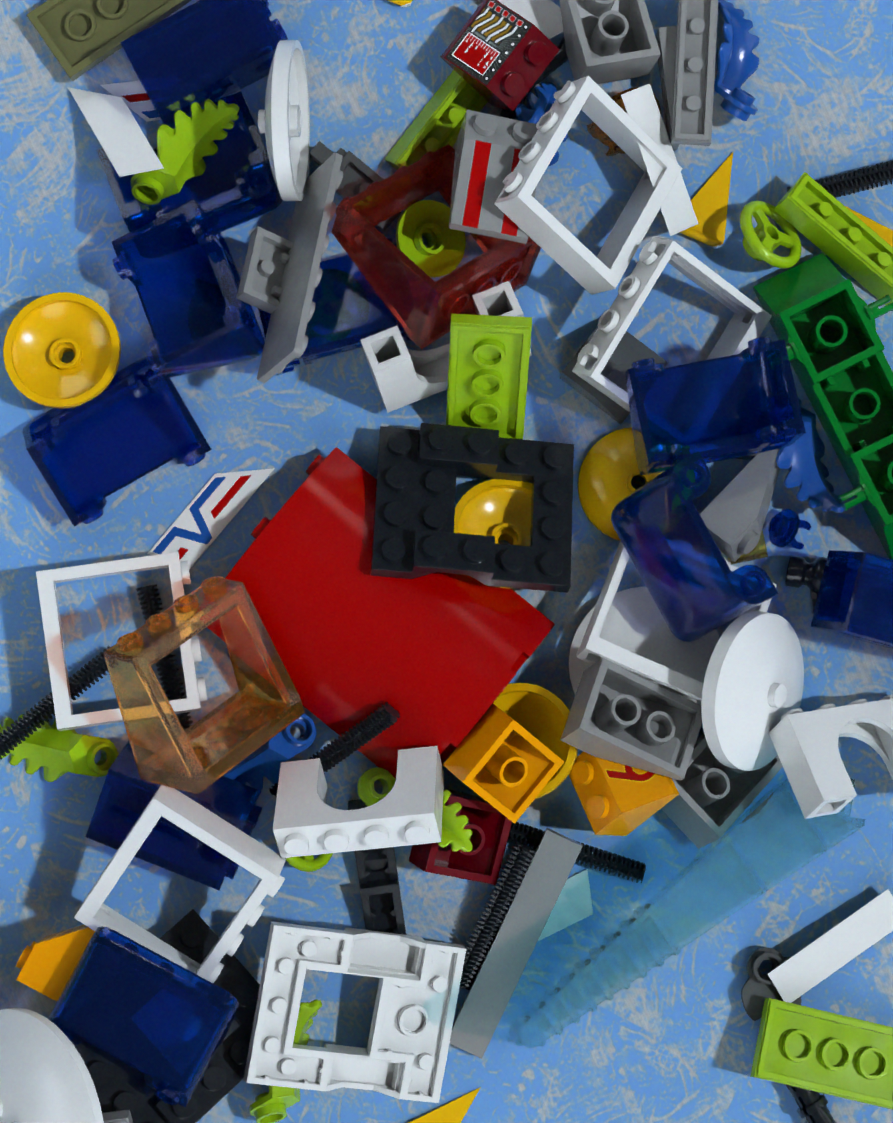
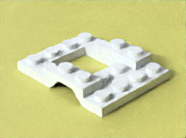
M271 921L244 1073L245 1082L317 1091H330L342 1087L373 1090L397 1099L439 1103L466 948L459 944L427 941L420 936L345 927V930ZM306 969L379 978L367 1048L325 1044L324 1047L293 1044Z

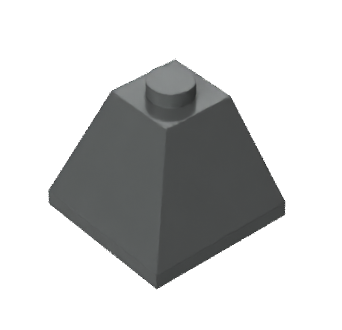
M597 327L562 371L560 379L619 424H622L630 412L572 372L578 362L577 357L580 350L590 342L598 329ZM626 331L601 374L639 401L668 362Z

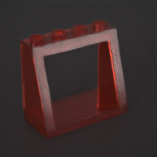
M449 144L435 152H427L419 161L408 167H400L393 175L381 182H373L361 193L353 197L347 196L336 208V218L331 231L409 338L421 349L450 332L451 314L476 315L472 295L507 281L510 282L514 292L525 286L541 249L530 237H528L527 243L523 244L470 233L484 253L435 282L374 227L436 191L440 192L451 207L455 149Z

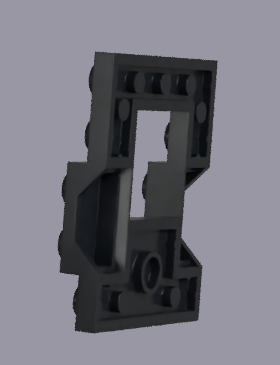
M421 423L420 430L380 426L371 575L414 579L435 572L469 575L487 586L568 593L571 587L574 444L499 437V430ZM456 475L532 482L530 546L496 544L494 536L454 533Z
M192 909L160 939L197 963L202 964L219 938L196 911ZM228 954L223 956L220 961L224 965L221 973L212 985L205 982L204 986L239 1026L184 1077L176 1071L131 1019L172 981V979L138 958L59 1028L73 1043L82 1057L96 1088L102 1113L130 1110L133 1123H196L242 1080L246 1068L260 984L234 955L232 957Z

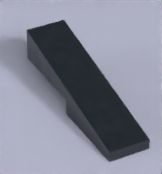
M361 799L348 801V810L368 807ZM394 847L354 851L365 929L407 935Z

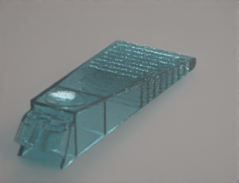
M850 778L855 789V779ZM785 780L773 786L740 816L720 839L706 847L644 905L634 908V914L630 918L620 921L619 928L613 933L606 934L604 941L599 946L590 948V954L583 960L576 961L574 964L575 968L568 974L561 975L560 981L553 988H547L545 995L541 999L531 1002L530 1009L523 1015H517L515 1022L509 1029L508 1043L528 1048L544 1046L548 1038L554 1034H562L563 1028L571 1023H578L580 1017L585 1013L596 1011L597 1005L605 1000H612L614 994L621 989H629L631 982L637 978H645L649 970L654 967L663 966L665 959L670 956L679 955L680 949L865 825V819L850 816L853 799L836 814L805 819L789 781Z

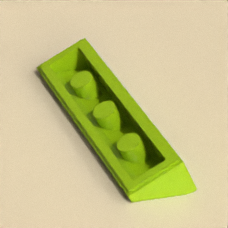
M453 70L387 154L385 161L418 187H422L456 143L466 110L480 112L488 101Z
M804 172L778 202L774 210L877 299L889 295L892 300L884 305L892 303L893 247Z

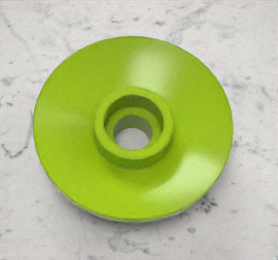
M422 200L410 205L401 214L396 227V244L403 261L417 274L429 278L441 277L455 270L464 256L466 247L465 232L449 228L450 208L435 200ZM422 235L427 239V247L423 244Z

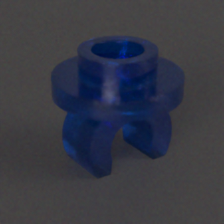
M784 509L776 514L769 523L770 542L778 547L787 546L803 549L804 544L797 542L795 536L799 528L810 530L811 525L805 520H800L799 515L795 511Z

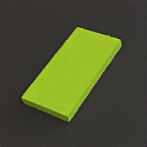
M451 314L446 425L499 430V437L523 440L532 317Z
M765 998L750 1077L893 1110V1027L781 1000Z

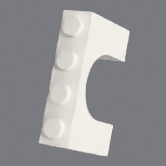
M509 281L472 295L476 315L524 317ZM398 325L360 340L387 413L447 390L450 343L431 350L416 351L408 349Z
M893 694L885 696L878 701L868 702L867 699H858L845 706L836 707L835 704H826L816 710L803 712L800 708L793 709L784 713L780 717L781 721L769 732L805 819L836 814L857 796L839 753V737L856 738L871 746L883 759L893 780Z
M438 746L398 750L396 781L392 790L379 802L356 810H341L326 804L328 786L320 758L281 762L273 822V833L281 858L441 842L444 771Z

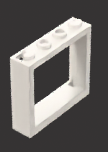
M589 76L572 82L568 80L562 90L555 92L554 98L556 100L550 110L537 122L536 128L538 130L536 134L521 149L518 155L520 161L514 171L508 174L502 181L505 186L494 204L582 287L593 295L616 289L683 168ZM581 110L644 171L643 176L597 257L531 196ZM638 143L663 168L654 187L649 178Z
M653 237L642 248L639 254V261L632 273L620 284L619 294L612 306L600 317L598 329L590 342L580 350L577 357L578 362L572 372L661 435L678 445L692 449L772 315L675 241ZM667 263L671 264L735 313L669 422L601 374Z
M633 522L622 535L576 658L592 665L605 658L701 705L702 682L599 638L632 550H638L749 599L750 602L746 613L751 611L767 612L777 584L759 577V572L756 570H743L731 565V561L722 555L706 554L699 551L688 540L682 538L672 539L665 536L654 525L648 528Z
M179 552L36 571L57 730L64 731L201 711L200 701H207L204 677L196 678L194 662H201L202 658L199 638L191 639L189 624L196 623L193 599L185 600L183 585L191 584L188 561L180 562ZM169 567L187 698L73 715L56 583Z
M163 781L84 899L74 918L197 995L205 982L210 985L215 982L224 967L220 963L225 954L231 957L234 955L244 939V935L240 933L246 924L250 927L255 925L265 908L261 904L265 896L269 895L273 898L282 886L285 878L280 876L286 859L281 858L273 850ZM161 816L260 878L202 964L197 963L103 903Z

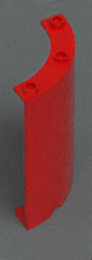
M336 447L326 458L319 454L306 470L309 477L271 520L264 517L251 533V536L255 538L253 543L219 586L214 583L201 598L200 602L205 606L196 619L341 737L342 733L345 734V731L349 732V728L353 729V725L356 726V723L360 724V720L363 721V718H367V715L371 716V712L374 713V710H378V707L382 708L381 705H385V702H388L390 706L399 711L400 718H397V722L394 725H390L389 728H386L385 731L379 733L375 738H371V741H368L364 746H360L361 748L357 750L376 766L387 770L396 779L398 750L438 746L443 765L447 757L458 747L555 624L511 588L487 586L469 575L435 572L414 579L372 576L371 559L376 479Z

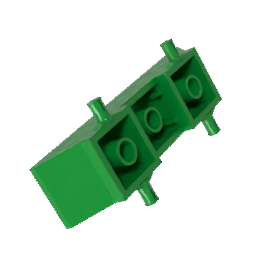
M821 253L753 287L762 308L772 315L769 322L782 345L781 348L768 353L767 358L771 361L784 355L771 363L773 369L790 361L854 488L842 495H838L840 502L855 496L854 499L842 504L843 509L847 511L859 503L862 504L893 565V372L882 352L885 348L876 332L875 324L876 318L893 311V302L879 309L878 307L892 300L889 295H885V297L867 305L858 296L850 279L846 280L829 259Z

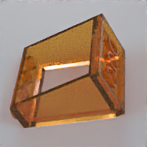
M222 576L207 578L201 583L199 588L188 595L177 598L174 601V605L160 614L149 617L146 620V624L132 633L121 636L115 645L103 652L141 780L199 794L305 713L301 698L243 582L228 580ZM219 619L239 691L184 731L151 666Z

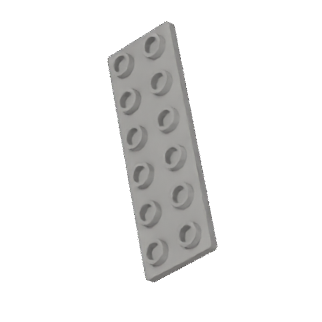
M336 152L308 177L305 196L302 201H296L288 240L259 226L250 236L237 299L271 314L257 380L263 383L267 382L276 373L280 374L293 359L300 358L308 344V336L305 335L306 327L315 311V302L312 301L313 294L322 277L323 271L319 266L321 257L329 244L330 238L326 233L328 224L336 211V203L333 202L335 191L338 189L343 178V171L340 170L343 156Z

